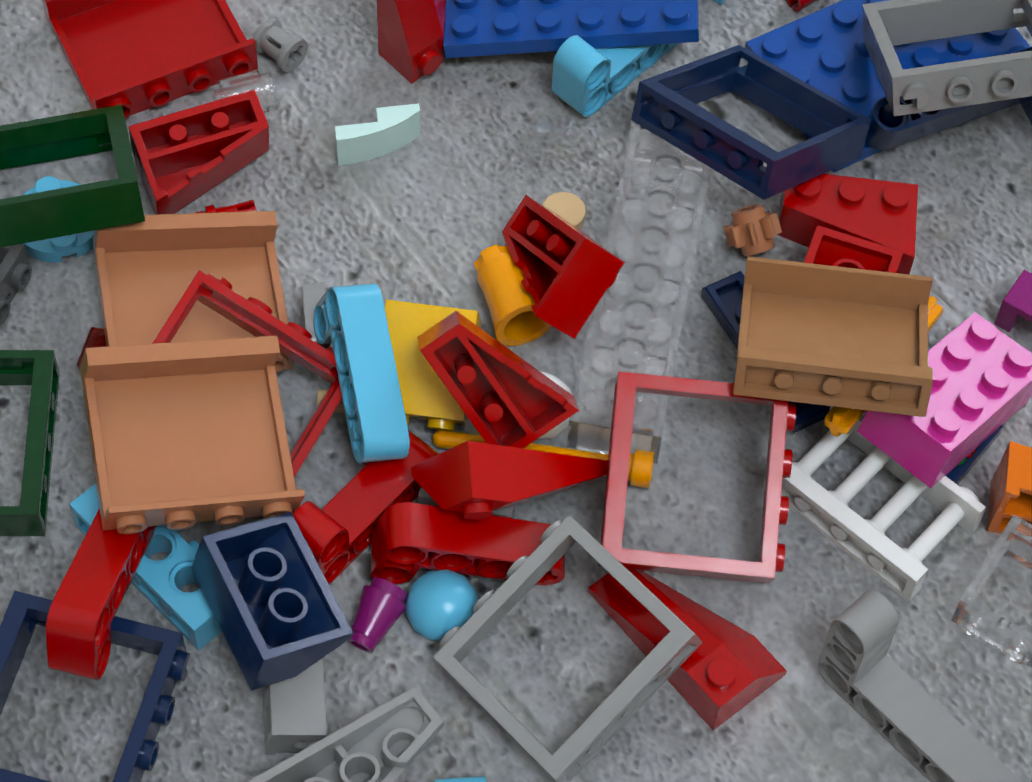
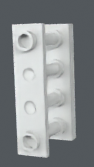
M865 411L849 433H841L840 436L836 437L831 435L829 430L798 463L792 462L790 478H783L781 496L789 497V509L907 602H910L920 591L928 572V568L922 564V561L956 524H959L972 534L978 528L986 506L979 501L978 497L966 487H959L946 476L932 488H929L859 434L857 430L866 414ZM848 439L868 456L834 491H827L813 480L811 475ZM884 467L905 484L871 519H863L849 508L847 504ZM921 495L942 512L908 549L901 548L885 536L884 532Z

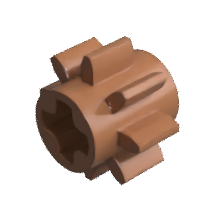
M753 204L731 212L733 219L730 222L731 225L723 227L729 247H741L743 256L759 254L775 247L773 238H775L776 234L782 233L777 212L771 214L770 211L765 212L763 204Z

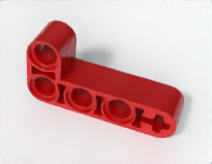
M409 431V453L406 458L369 462L322 509L313 502L307 501L293 512L292 515L328 584L332 583L371 544L372 530L389 506L403 502L412 503L418 497L421 486L412 477L411 467L439 453L411 431Z
M410 502L396 503L385 510L372 530L371 578L378 577L399 585L409 582L420 568L432 570L450 569L459 574L507 580L506 574L512 564L524 555L529 557L539 547L542 534L551 524L495 515L485 519L470 520L464 518L463 512L446 511L438 506ZM565 554L535 585H553L564 579Z
M99 508L51 603L47 615L46 645L47 661L50 669L97 681L101 679L107 667L111 651V623L157 526H148L144 531L135 534H120L117 532V529L103 531Z

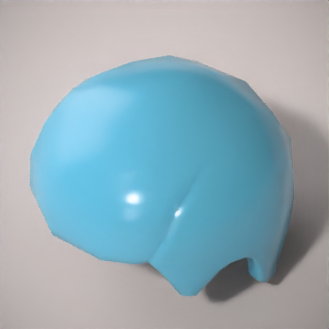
M450 569L433 570L418 578L408 590L405 614L416 633L430 641H441L444 635L456 626L462 627L474 614L472 611L473 607L480 597L466 577Z

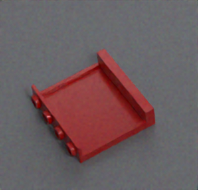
M42 0L46 18L92 110L122 104L124 117L127 119L136 113L166 105L177 98L194 92H202L210 86L232 78L243 77L249 72L258 69L256 42L253 38L246 39L225 0Z

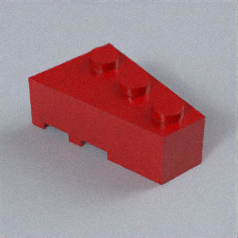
M525 195L502 231L514 265L521 268L525 277L521 281L524 290L532 295L535 302L531 307L534 315L575 339L606 290L614 284L618 272L625 262L567 220Z

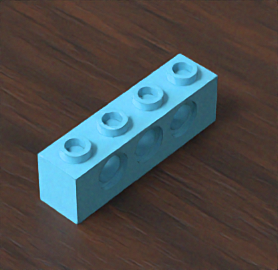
M96 483L69 504L75 526L84 535H86L100 508ZM159 525L156 527L131 583L199 651L222 632L201 587L189 593L180 591L183 586L189 583L199 584L191 569L199 544L194 540L187 543L177 533L179 530H171L166 525ZM158 552L169 553V556L163 560L154 561L149 559Z

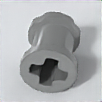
M269 18L263 22L253 35V39L256 42V51L258 53H267L277 61L278 67L284 72H290L297 68L307 54L308 43L303 38H294L283 30L281 22L276 18Z

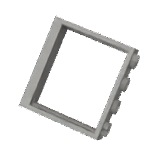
M888 0L862 4L864 44L893 116L1032 96V51L903 70L893 47L895 45L1023 26L1027 27L1032 37V0ZM1022 8L1024 11L1023 13L1013 14V9ZM900 96H902L903 100L914 99V103L900 105Z
M568 515L563 521H555L544 531L540 538L541 544L529 557L524 555L512 564L506 574L508 579L495 592H487L476 602L472 610L474 614L462 627L456 626L444 635L439 642L440 650L433 656L557 782H571L703 643L687 625L573 517ZM577 542L670 632L557 751L552 754L461 661Z

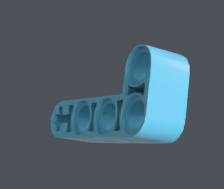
M573 35L560 46L554 57L552 92L582 116L590 117L678 43L594 48L578 35Z
M375 283L330 287L314 308V330L320 344L332 343L353 456L358 463L404 459L409 453V431L381 290Z

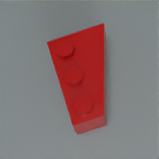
M255 89L129 126L131 150L155 215L177 213L269 151V125Z
M832 174L819 175L781 193L779 223L782 233L777 235L809 248L816 227L819 225L903 251L897 273L910 275L915 258L918 184Z
M457 311L417 337L421 353L488 444L525 448L579 411L573 395Z

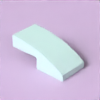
M419 103L376 108V122L335 126L338 166L384 156L420 137Z

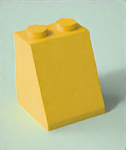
M386 299L385 313L407 426L409 425V418L428 420L427 428L434 430L454 431L455 424L466 425V414L421 353L417 337L455 311L481 328L482 322L478 311Z

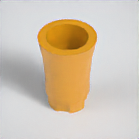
M495 244L481 251L479 258L474 262V268L477 273V281L492 317L496 339L507 346H519L541 337L549 330L551 325L534 315L531 307L535 302L532 295L524 290L521 281L525 277L521 268L514 265L508 247Z

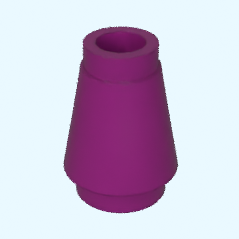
M374 577L369 586H363L351 626L353 635L348 642L358 649L373 653L376 645L381 642L405 611L406 605L404 602L408 596L407 593L397 585L378 577Z

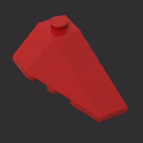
M377 0L378 54L411 84L422 76L435 72L443 62L446 0Z
M466 441L412 466L411 475L443 510L463 512L465 519L478 520L491 517L493 511L589 484L606 477L608 460Z
M627 569L703 642L671 675L668 681L713 731L786 675L787 670L754 635L645 572ZM609 573L588 587V593L645 656L670 632Z

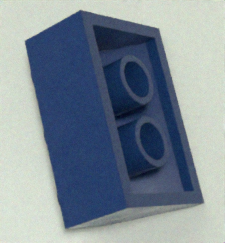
M291 512L202 536L191 569L251 691L296 677L351 639L353 631Z

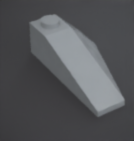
M414 686L247 782H395L444 727V720L420 690Z

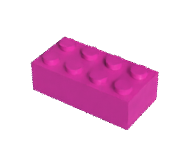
M976 312L928 350V367L933 368V384L926 417L867 410L857 430L859 434L929 488L938 483L1020 410L1032 395V353Z

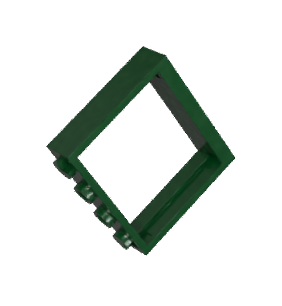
M122 104L0 126V170L113 150L118 175L116 179L0 199V248L145 221Z
M0 350V386L32 385L20 506H0V536H45L60 377L54 350Z

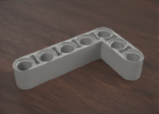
M868 589L831 622L818 662L821 676L842 699L930 782H1022L887 655L899 624V616L885 596L875 590Z

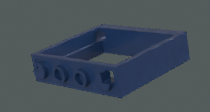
M740 45L640 81L631 118L635 123L763 200L860 158L871 119ZM741 58L748 61L747 65L739 66ZM733 91L813 138L777 152L697 104Z
M18 591L13 593L0 625V716L36 625L46 627L47 615L53 600ZM114 616L111 623L112 644L159 655L113 782H141L144 771H151L155 765L159 751V742L155 740L160 726H167L172 718L175 707V697H172L176 682H183L187 676L186 666L191 654L186 652L183 634L180 632ZM0 768V782H50Z

